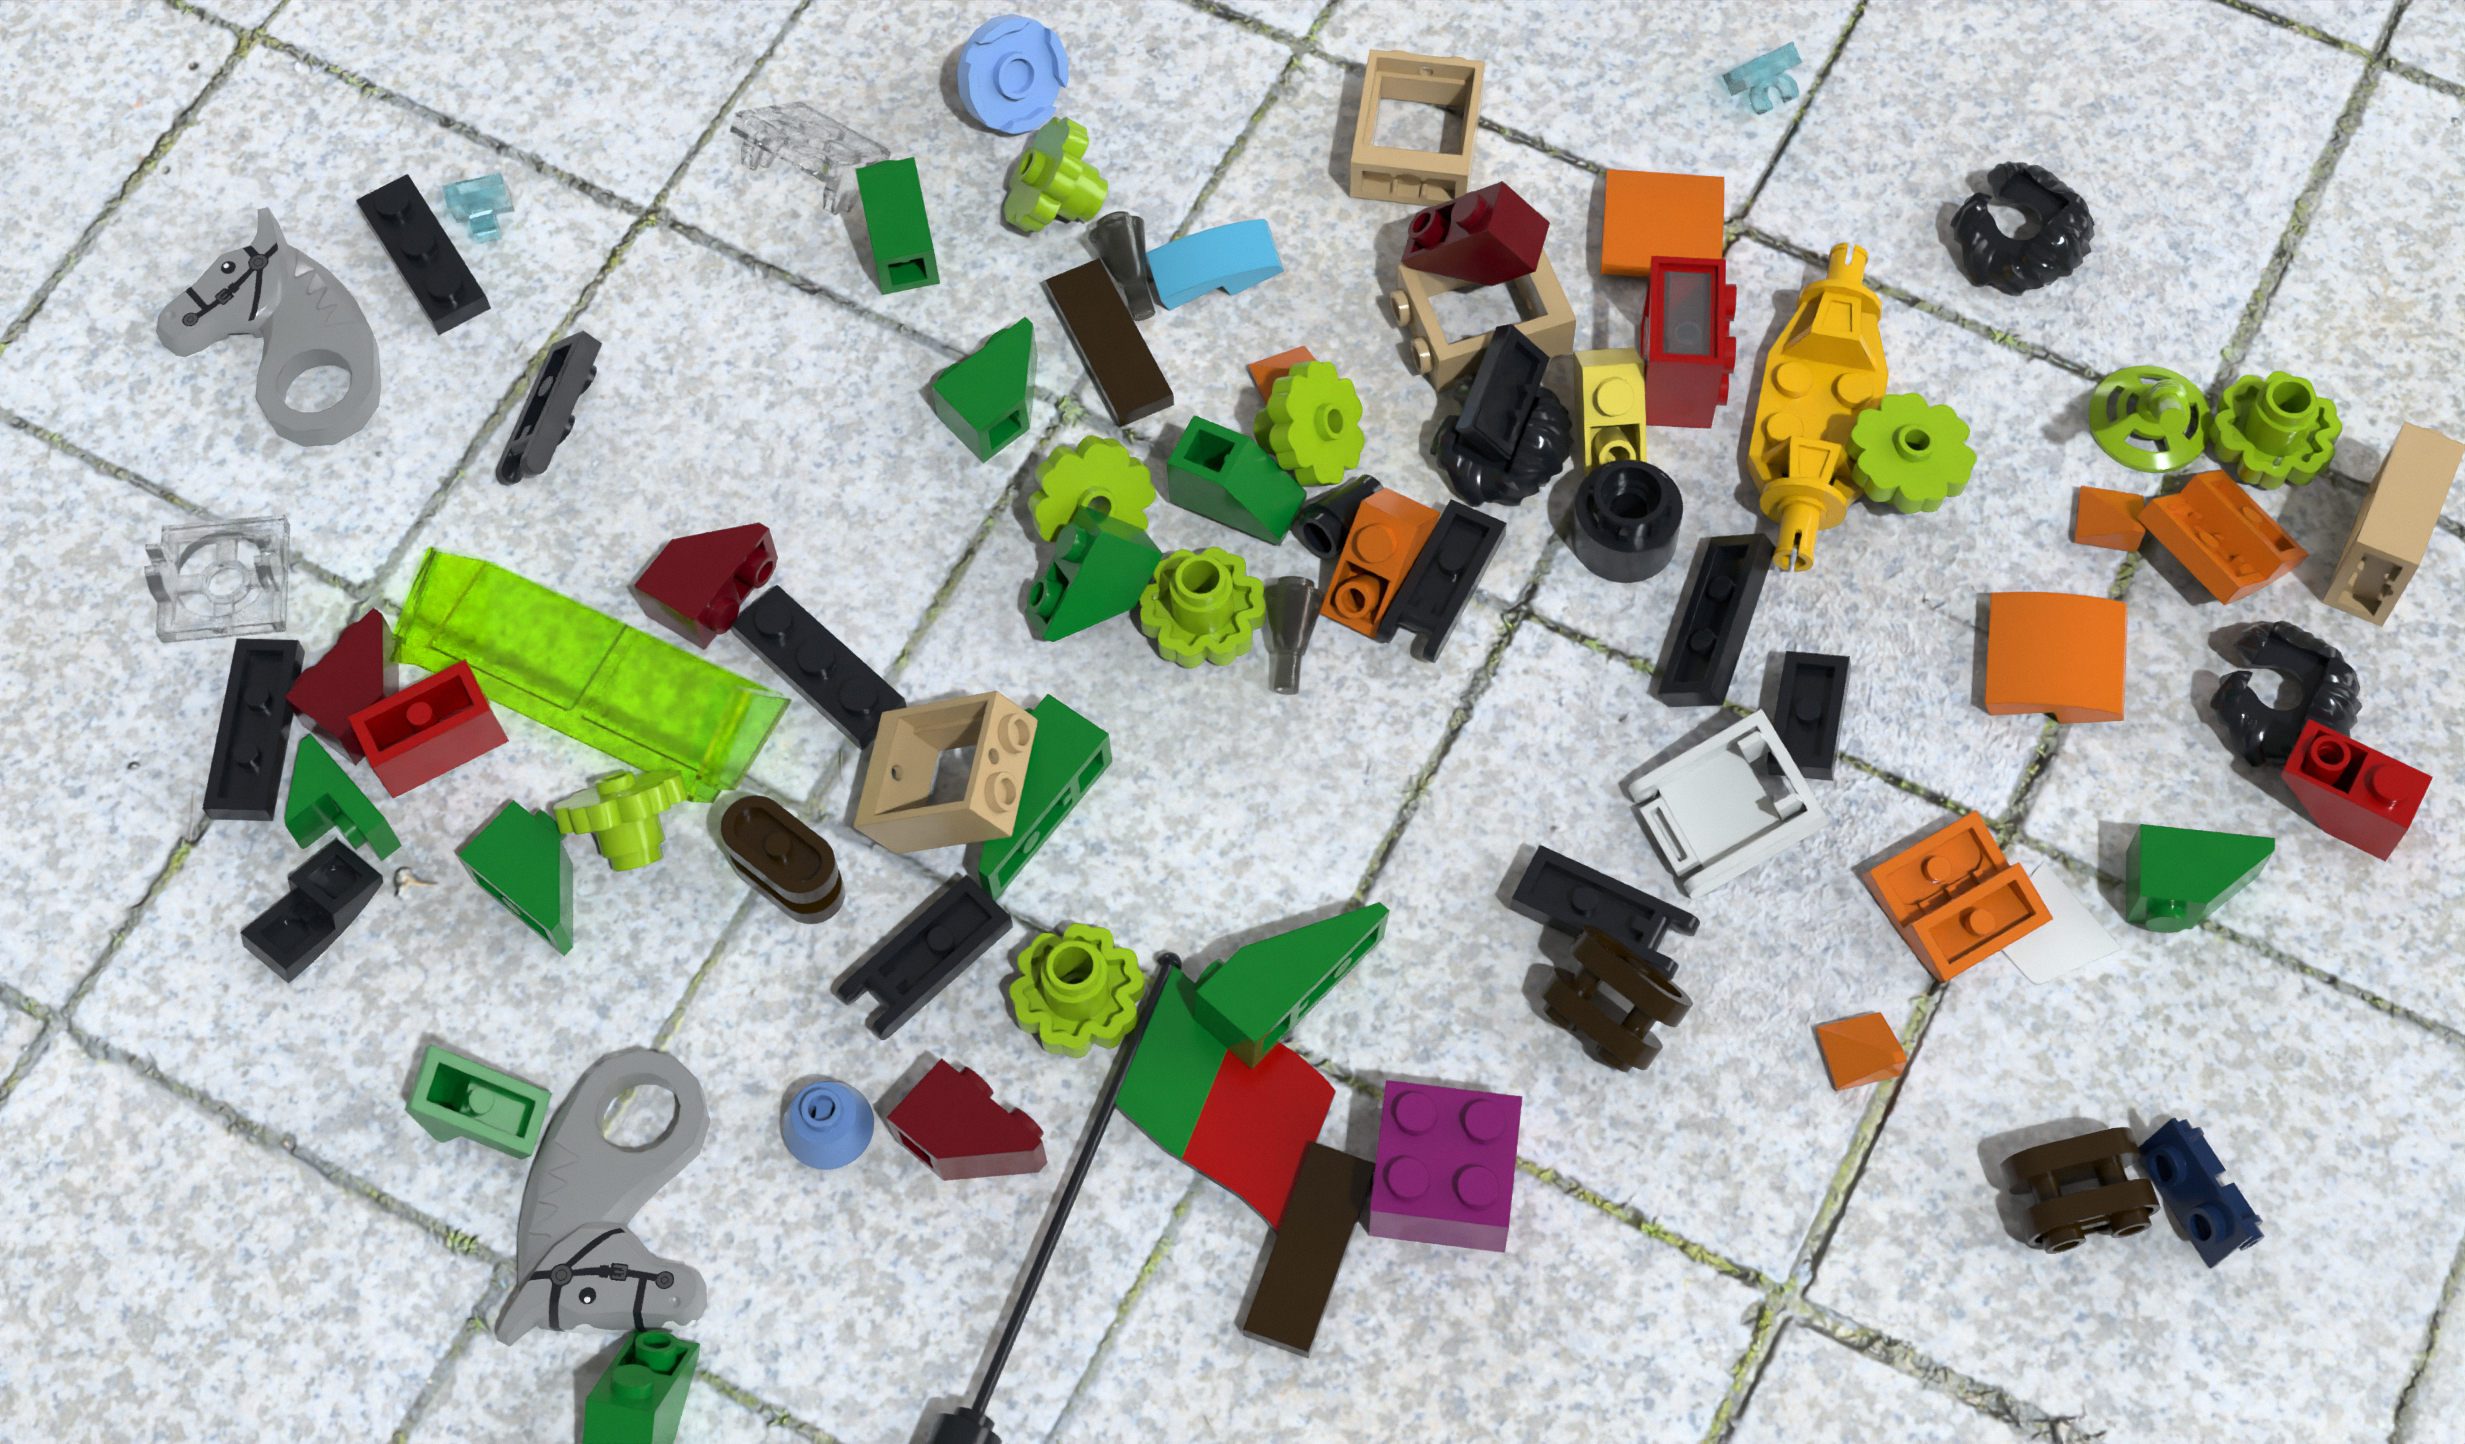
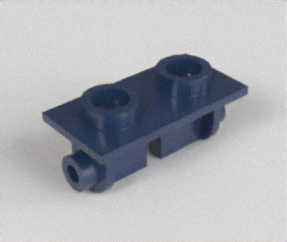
M2172 1118L2138 1147L2141 1154L2139 1161L2211 1269L2238 1248L2243 1251L2260 1242L2265 1237L2258 1227L2262 1224L2263 1220L2254 1213L2234 1182L2223 1187L2220 1186L2216 1178L2223 1174L2226 1169L2204 1138V1132L2201 1127L2192 1128L2187 1119L2178 1122L2176 1118Z

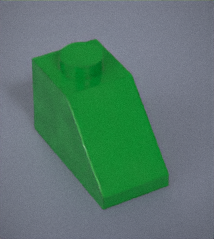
M513 800L458 856L474 883L555 950L565 956L573 948V863L562 843L567 835L560 834L557 822L544 811L539 809L532 815Z
M2140 824L2126 851V922L2146 924L2148 929L2159 933H2175L2184 929H2193L2260 875L2275 851V838Z

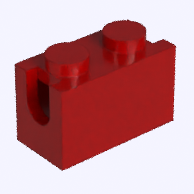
M466 659L348 716L373 771L393 799L509 742L501 724L489 705L490 702Z

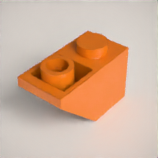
M1386 487L1362 500L1319 613L1375 639L1384 617L1434 530L1441 513Z

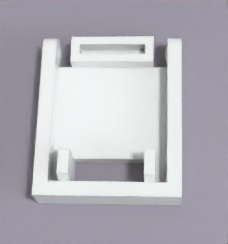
M1762 709L1642 776L1628 787L1636 803L1645 802L1657 794H1661V797L1640 808V811L1678 877L1688 876L1704 868V870L1696 873L1684 882L1683 886L1692 899L1704 896L1830 824L1825 812ZM1770 751L1796 792L1773 804L1749 766V763Z

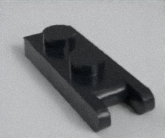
M584 330L552 344L496 468V477L501 484L505 486L516 484L521 481L524 473L528 476H537L544 473L549 466L557 445L562 443L571 432L575 423V416L571 413L579 396L589 388L596 376L597 367L593 364L602 346L600 341Z
M1450 499L1384 617L1377 633V639L1389 644L1396 635L1400 625H1404L1430 637L1424 647L1422 659L1436 663L1506 535L1507 523Z
M1539 845L1513 894L1510 907L1573 938L1577 937L1584 925L1597 927L1616 938L1670 980L1674 978L1679 966L1670 957L1657 952L1668 928L1686 936H1694L1700 925V920L1693 914L1542 845Z
M965 875L839 987L836 995L845 1005H850L869 990L888 1009L875 1021L871 1028L872 1032L880 1040H886L1013 928L1011 916L968 875Z

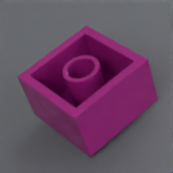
M1386 1080L1370 1207L1369 1236L1505 1253L1510 1223L1523 1096Z

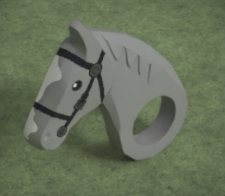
M269 207L258 209L257 234L249 246L220 255L196 283L166 305L158 316L156 333L165 348L176 356L187 357L200 352L217 341L227 339L229 334L252 333L254 338L263 337L264 346L257 374L255 398L276 434L300 446L335 445L361 431L379 407L381 393L379 348L357 301L327 268L300 250L287 244L280 225ZM334 365L346 369L352 374L350 388L343 399L331 408L319 412H300L289 408L285 404L288 388L293 380L306 370L317 366Z
M641 1049L607 1059L588 1075L554 1119L531 1172L523 1200L517 1237L519 1294L505 1314L497 1333V1341L510 1347L535 1326L545 1330L582 1334L633 1332L634 1330L642 1332L655 1330L664 1332L689 1329L702 1317L707 1306V1285L700 1272L682 1264L663 1262L651 1254L643 1243L627 1228V1224L639 1209L700 1154L710 1125L704 1091L698 1079L675 1057ZM638 1085H658L671 1091L678 1098L680 1111L678 1123L665 1141L657 1147L643 1152H624L609 1145L602 1131L604 1114L617 1096L625 1090Z

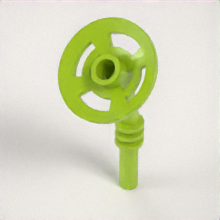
M2148 365L2124 368L2109 375L2095 390L2088 410L2089 427L2099 447L2110 458L2121 465L2147 473L2175 471L2196 460L2208 444L2210 439L2209 430L2213 423L2209 403L2195 384L2177 372ZM2139 378H2156L2161 381L2155 384L2143 385ZM2117 389L2122 391L2115 407L2116 420L2109 422L2107 401L2111 393ZM2130 397H2133L2138 401L2133 413L2128 415L2127 401ZM2190 407H2195L2198 419L2197 429L2193 437L2188 440L2184 433L2191 419ZM2132 432L2146 439H2164L2167 451L2151 452L2142 450L2128 444L2125 440Z

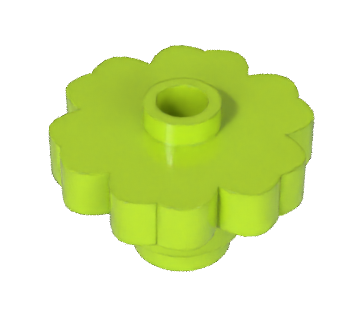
M1056 116L1041 127L1032 147L1025 150L1022 154L1017 168L1011 177L1009 186L1012 191L1004 205L1007 222L1026 232L1032 230L1038 233L1045 225L1050 224L1057 214L1069 221H1074L1078 218L1084 222H1089L1095 217L1105 201L1108 192V181L1099 176L1097 168L1081 160L1089 145L1086 127L1068 117H1064L1061 120Z
M1315 360L1296 363L1291 366L1289 376L1277 378L1274 381L1272 394L1267 406L1260 409L1255 417V439L1258 446L1268 455H1274L1277 458L1279 466L1283 470H1295V475L1300 485H1313L1316 487L1336 485L1342 482L1344 471L1356 469L1359 464L1365 438L1357 423L1362 417L1363 407L1356 395L1352 381L1348 378L1338 379V373L1333 363Z
M2275 371L2267 377L2265 382L2253 375H2245L2235 385L2225 389L2218 402V414L2210 427L2209 435L2215 444L2214 449L2218 459L2227 463H2238L2237 473L2241 480L2251 484H2259L2269 490H2276L2284 484L2286 478L2294 484L2305 486L2310 484L2316 476L2328 469L2335 456L2333 446L2342 432V423L2336 416L2337 409L2334 402L2328 398L2317 397L2313 385L2308 379L2293 377L2283 371Z
M1907 393L1902 396L1899 394H1888L1883 397L1877 410H1862L1857 417L1845 448L1847 454L1857 461L1852 471L1854 482L1864 488L1865 493L1873 501L1894 505L1906 514L1919 511L1935 512L1940 508L1946 496H1960L1970 479L1971 471L1977 461L1975 452L1965 445L1970 435L1969 426L1962 419L1958 418L1955 411L1948 405L1939 404L1929 408L1927 401L1918 393Z
M1089 435L1081 440L1076 451L1066 446L1055 448L1049 455L1048 460L1044 461L1036 469L1035 478L1042 489L1030 496L1028 508L1033 515L1034 528L1045 541L1055 542L1056 544L1060 531L1067 523L1072 522L1080 505L1140 527L1144 531L1147 530L1148 519L1142 510L1149 507L1156 498V491L1151 483V473L1140 459L1129 456V452L1120 441Z
M1213 546L1207 548L1201 555H1195L1189 550L1180 549L1174 552L1169 559H1163L1159 562L1153 573L1154 584L1146 586L1139 602L1142 631L1148 637L1158 638L1159 652L1164 659L1177 661L1180 665L1190 669L1201 665L1206 658L1216 665L1226 666L1233 662L1237 656H1242L1252 649V631L1261 628L1265 624L1266 605L1263 582L1256 577L1247 576L1244 558L1236 554H1228L1225 550Z
M658 770L633 775L632 771H626L595 781V787L575 793L571 796L572 798L554 804L553 811L560 834L574 832L576 835L595 832L602 857L610 858L613 871L620 872L649 865L664 857L661 843L666 838L658 813L669 810L671 805L687 800L688 794L681 770L669 772Z
M1074 923L1067 928L1062 939L1052 933H1042L1034 939L1030 947L1019 954L1017 961L1021 977L1014 981L1009 988L1011 1002L1016 1012L1020 1029L1026 1033H1040L1042 1046L1046 1052L1050 1054L1064 1053L1072 1058H1082L1091 1050L1093 1042L1100 1047L1111 1049L1120 1044L1124 1034H1128L1135 1028L1138 1022L1135 1003L1142 999L1145 994L1144 976L1139 969L1136 953L1129 948H1115L1113 935L1110 930L1102 927L1091 928L1082 923Z

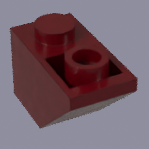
M1501 181L1480 190L1468 192L1461 197L1437 206L1425 208L1416 213L1408 228L1409 237L1401 262L1411 269L1492 287L1536 272L1550 222L1507 184Z
M758 522L672 539L634 585L645 615L705 650L717 634L722 635L732 627L731 624L736 620L741 604L753 589L763 587L771 578L776 568L778 556L770 529Z
M373 607L359 622L349 625L340 635L337 644L315 666L304 670L296 679L292 690L284 697L303 727L355 766L366 755L350 724L348 716L399 692L398 642L383 614Z
M942 1058L886 1117L894 1140L943 1181L1039 1173L1048 1163L1043 1141L1040 1139L1044 1132L1029 1115L1017 1107H1014L1008 1113L990 1098L994 1092L981 1076L966 1066L958 1072Z

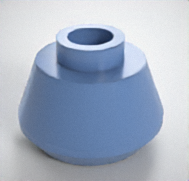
M836 1081L816 1082L801 1090L788 1105L782 1124L783 1137L791 1154L806 1166L821 1170L837 1169L856 1160L868 1147L874 1132L873 1111L865 1096L851 1085Z

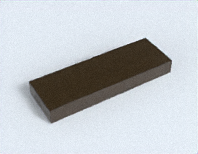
M1100 258L1045 280L1047 293L1119 428L1174 405V395Z
M1312 1142L1244 1325L1243 1336L1309 1359L1371 1187L1376 1163Z

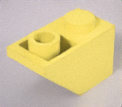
M1634 347L1573 351L1575 414L1584 479L1594 469L1608 462L1638 460L1647 463L1643 360Z

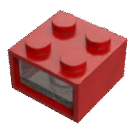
M1651 256L1640 322V357L1644 362L1646 425L1711 429L1716 405H1727L1729 374L1734 373L1736 359V337L1729 336L1730 321H1734L1737 287L1736 284H1726V259Z

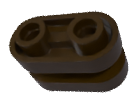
M759 795L747 796L729 806L721 820V834L734 868L740 878L797 922L818 924L832 918L843 905L845 886L834 852L829 843L768 797Z
M1584 925L1569 947L1571 954L1582 965L1575 974L1560 967L1554 968L1539 990L1541 996L1547 1002L1543 1010L1554 1022L1565 1029L1575 1032L1579 1028L1598 1043L1595 1049L1597 1054L1614 1068L1626 1073L1632 1067L1647 1070L1663 1048L1661 1041L1650 1029L1656 1021L1670 1027H1678L1692 1007L1693 1002L1679 986L1616 938L1597 927ZM1603 981L1634 1004L1629 1013L1598 990Z
M2111 1128L2035 1146L2018 1152L2001 1163L2000 1167L2009 1192L2014 1195L2032 1193L2036 1205L2024 1210L2018 1217L2028 1245L2044 1246L2047 1254H2056L2084 1244L2086 1242L2085 1236L2109 1230L2112 1238H2123L2145 1231L2152 1226L2149 1217L2157 1213L2161 1207L2151 1180H2128L2124 1171L2125 1168L2136 1163L2141 1158L2139 1148L2130 1128ZM2097 1178L2100 1187L2065 1196L2062 1195L2059 1187Z

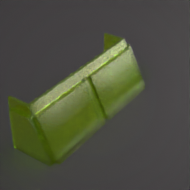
M429 546L392 634L391 638L396 642L388 661L393 663L416 665L434 674L466 659L488 699L646 773L658 770H665L666 772L681 770L686 790L689 792L687 800L699 803H714L722 790L735 791L792 702V699L783 696V693L649 632L637 629L627 622L493 561H488L474 554Z

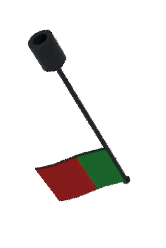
M1165 952L1157 959V963L1161 966L971 1409L956 1407L954 1414H938L925 1444H1002L1001 1438L992 1432L995 1423L984 1415L1115 1107L1167 1154L1240 1198L1266 1221L1278 1236L1312 1142L1316 1143L1336 1090L1323 1075L1299 1054L1281 1043H1278L1253 1069L1249 1068L1193 1019L1196 991L1194 990L1195 983L1181 972L1182 961L1176 953Z

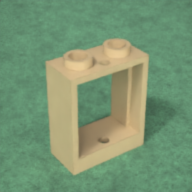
M1370 49L1350 161V197L1434 207L1468 193L1483 99L1485 62L1467 60L1457 56L1438 57L1410 54L1402 50L1383 51ZM1381 98L1465 107L1458 154L1374 146Z
M1543 248L1536 272L1514 279L1532 320L1513 326L1549 356L1550 359H1554L1573 352L1577 319ZM1405 264L1397 266V290L1390 292V302L1394 317L1400 327L1408 325L1414 338L1410 343L1411 352L1421 375L1429 373L1438 394L1452 390L1456 386L1457 380L1479 370L1494 331L1448 345L1428 297L1474 283L1411 269Z
M2408 422L2403 423L2368 486L2321 603L2382 627L2420 566L2464 454L2465 444L2447 438L2443 433L2435 429L2421 428Z
M998 691L882 712L853 827L894 854L1012 837L1038 720ZM977 745L964 801L926 807L939 751ZM892 768L896 773L895 779L892 776Z

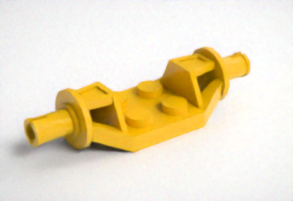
M1849 243L1836 244L1831 248L1826 279L1814 281L1803 287L1798 295L1796 313L1768 352L1746 468L1760 493L1761 510L1768 518L1780 524L1777 545L1773 553V562L1784 570H1788L1793 548L1797 549L1794 572L1811 569L1814 564L1817 532L1819 530L1831 529L1841 524L1846 517L1847 508L1865 492L1864 488L1860 487L1852 478V471L1857 461L1847 454L1845 448L1859 413L1865 409H1878L1881 400L1886 394L1889 373L1878 322L1882 315V302L1875 292L1862 285L1865 266L1868 263V253L1863 247L1856 244L1854 245L1850 265L1845 264ZM1782 473L1788 474V477L1782 478Z

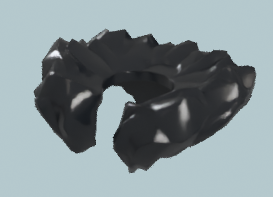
M2007 161L2004 164L1999 163L1993 170L1988 172L1987 181L1992 186L1996 200L2009 204L2024 205L2037 214L2041 222V230L2035 237L2028 240H2015L2005 236L1998 229L1993 216L1988 212L1987 205L1992 196L1980 192L1965 200L1964 205L1955 213L1950 224L1954 229V240L1962 247L1964 267L1976 285L1983 287L1988 283H1992L1997 287L2003 286L2008 292L2016 296H2021L2028 289H2039L2044 287V284L2051 285L2059 277H2069L2073 273V269H2076L2083 263V257L2092 252L2089 242L2095 236L2093 230L2095 224L2084 199L2075 193L2073 188L2067 187L2052 172L2039 165H2028L2024 162L2013 163Z
M1479 370L1457 380L1456 386L1451 390L1452 398L1460 404L1462 409ZM1539 385L1510 460L1493 462L1455 430L1460 415H1449L1438 423V431L1431 442L1430 455L1436 458L1438 468L1448 472L1456 492L1464 497L1472 506L1480 507L1485 501L1494 503L1500 501L1508 506H1520L1523 498L1535 495L1539 492V487H1545L1549 483L1551 476L1562 472V463L1570 456L1568 449L1575 442L1569 434L1572 422L1568 417V410L1560 403L1557 395L1552 390Z
M2282 620L2275 623L2260 621L2240 632L2239 639L2233 645L2247 667L2253 669L2280 668L2286 670L2296 677L2303 692L2301 703L2291 710L2280 711L2262 703L2256 693L2247 686L2253 672L2238 670L2223 675L2219 679L2220 688L2213 694L2210 708L2214 709L2219 723L2229 729L2235 749L2252 767L2259 768L2266 762L2285 766L2308 719L2349 738L2351 737L2350 729L2358 722L2356 715L2362 708V704L2357 698L2360 685L2355 670L2345 663L2338 649L2328 645L2322 638H2315L2312 633Z

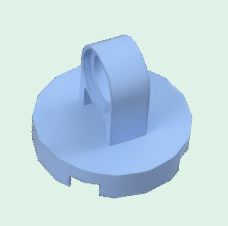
M1016 14L993 17L977 28L962 49L957 69L959 95L968 113L984 126L1011 134L1034 130L1050 119L1057 109L1052 104L1058 97L1060 86L1066 88L1069 79L1067 53L1059 36L1051 29L1044 27L1037 20Z

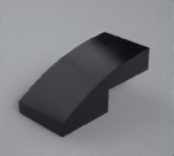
M337 839L288 877L290 893L240 932L243 947L288 984L329 948L356 919L383 884V877L379 872Z

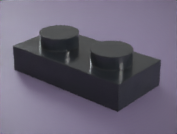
M1786 651L1773 728L1803 778L1833 781L1851 674L1850 656ZM1771 751L1768 752V774L1785 776Z

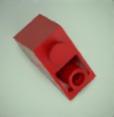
M2308 719L2280 774L2325 833L2385 862L2408 831L2433 778L2422 771L2311 719Z

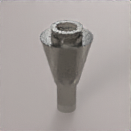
M1125 211L1107 214L1097 221L1096 228L1090 232L1088 240L1119 287L1123 288L1133 320L1143 321L1155 315L1156 311L1146 284L1145 222L1141 217L1130 216Z
M1284 576L1277 579V585L1264 589V597L1273 648L1277 654L1274 692L1284 695H1295L1299 693L1302 656L1305 655L1326 595L1321 590L1314 588V582L1308 578Z

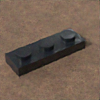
M408 174L356 200L363 217L438 336L491 309L485 293Z
M1765 533L1711 537L1657 693L1669 707L1723 706L1773 558V553L1776 549Z
M778 585L774 586L731 624L734 635L861 751L876 739L882 712L907 708L904 697Z
M236 638L202 808L209 819L273 821L294 713L284 697L292 690L296 679L301 674L305 650L299 640Z

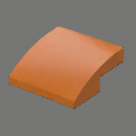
M1607 169L1600 274L1648 277L1651 256L1722 259L1724 177Z
M2222 469L2195 475L2180 493L2151 499L2136 517L2223 605L2233 603L2259 591L2302 564L2309 556Z
M1991 593L1985 706L1989 715L2054 712L2059 724L2124 721L2128 607L2126 603L2106 598L2068 593Z
M1977 810L1965 815L1861 875L1875 899L1909 947L1941 984L2053 920L2052 915L2020 862L2012 866L2009 865Z

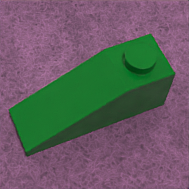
M1047 694L1034 710L1032 708L1025 709L1026 712L1038 720L1012 837L984 841L978 874L982 889L995 902L1112 763L1109 734L1050 694Z
M1378 902L1243 946L1226 963L1221 959L1215 960L1203 971L1194 985L1196 996L1193 1019L1249 1068L1253 1069L1384 938L1390 910Z

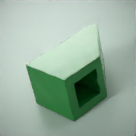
M911 157L896 161L883 160L871 166L856 168L855 171L882 295L939 284L936 258L915 158Z
M1026 317L1009 329L1004 328L994 333L982 349L964 362L949 366L943 371L937 382L931 385L938 418L983 464L1030 429L1038 355L1033 323Z
M1196 415L1192 417L1166 463L1170 502L1278 546H1281L1307 498V492L1250 437Z
M1080 505L1072 522L1067 523L1060 531L1056 541L1055 554L1044 575L1037 578L1032 584L1027 597V607L1024 612L1041 637L1051 642L1135 608L1163 553L1144 529Z
M634 1330L586 1398L583 1444H674L699 1358L700 1343L680 1340L664 1331L642 1332Z

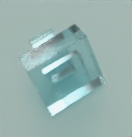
M1792 41L1722 76L1731 96L1751 88L1749 93L1750 106L1756 114L1761 115L1773 109L1772 102L1768 98L1770 86L1775 87L1779 91L1783 103L1799 97L1796 81L1790 75L1782 72L1803 62Z
M501 172L442 185L447 208L457 224L470 221L474 237L477 236L479 245L502 240L497 215L515 210L510 189Z

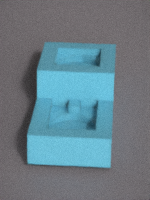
M1265 219L1242 221L1207 229L1177 239L1146 253L1160 300L1170 311L1221 286L1233 296L1284 272L1270 226Z

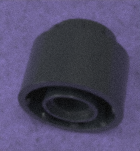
M1616 460L1603 464L1590 472L1582 481L1577 491L1571 530L1572 546L1580 562L1595 575L1618 583L1644 581L1661 572L1673 558L1682 521L1683 501L1677 485L1669 475L1658 467L1638 460Z

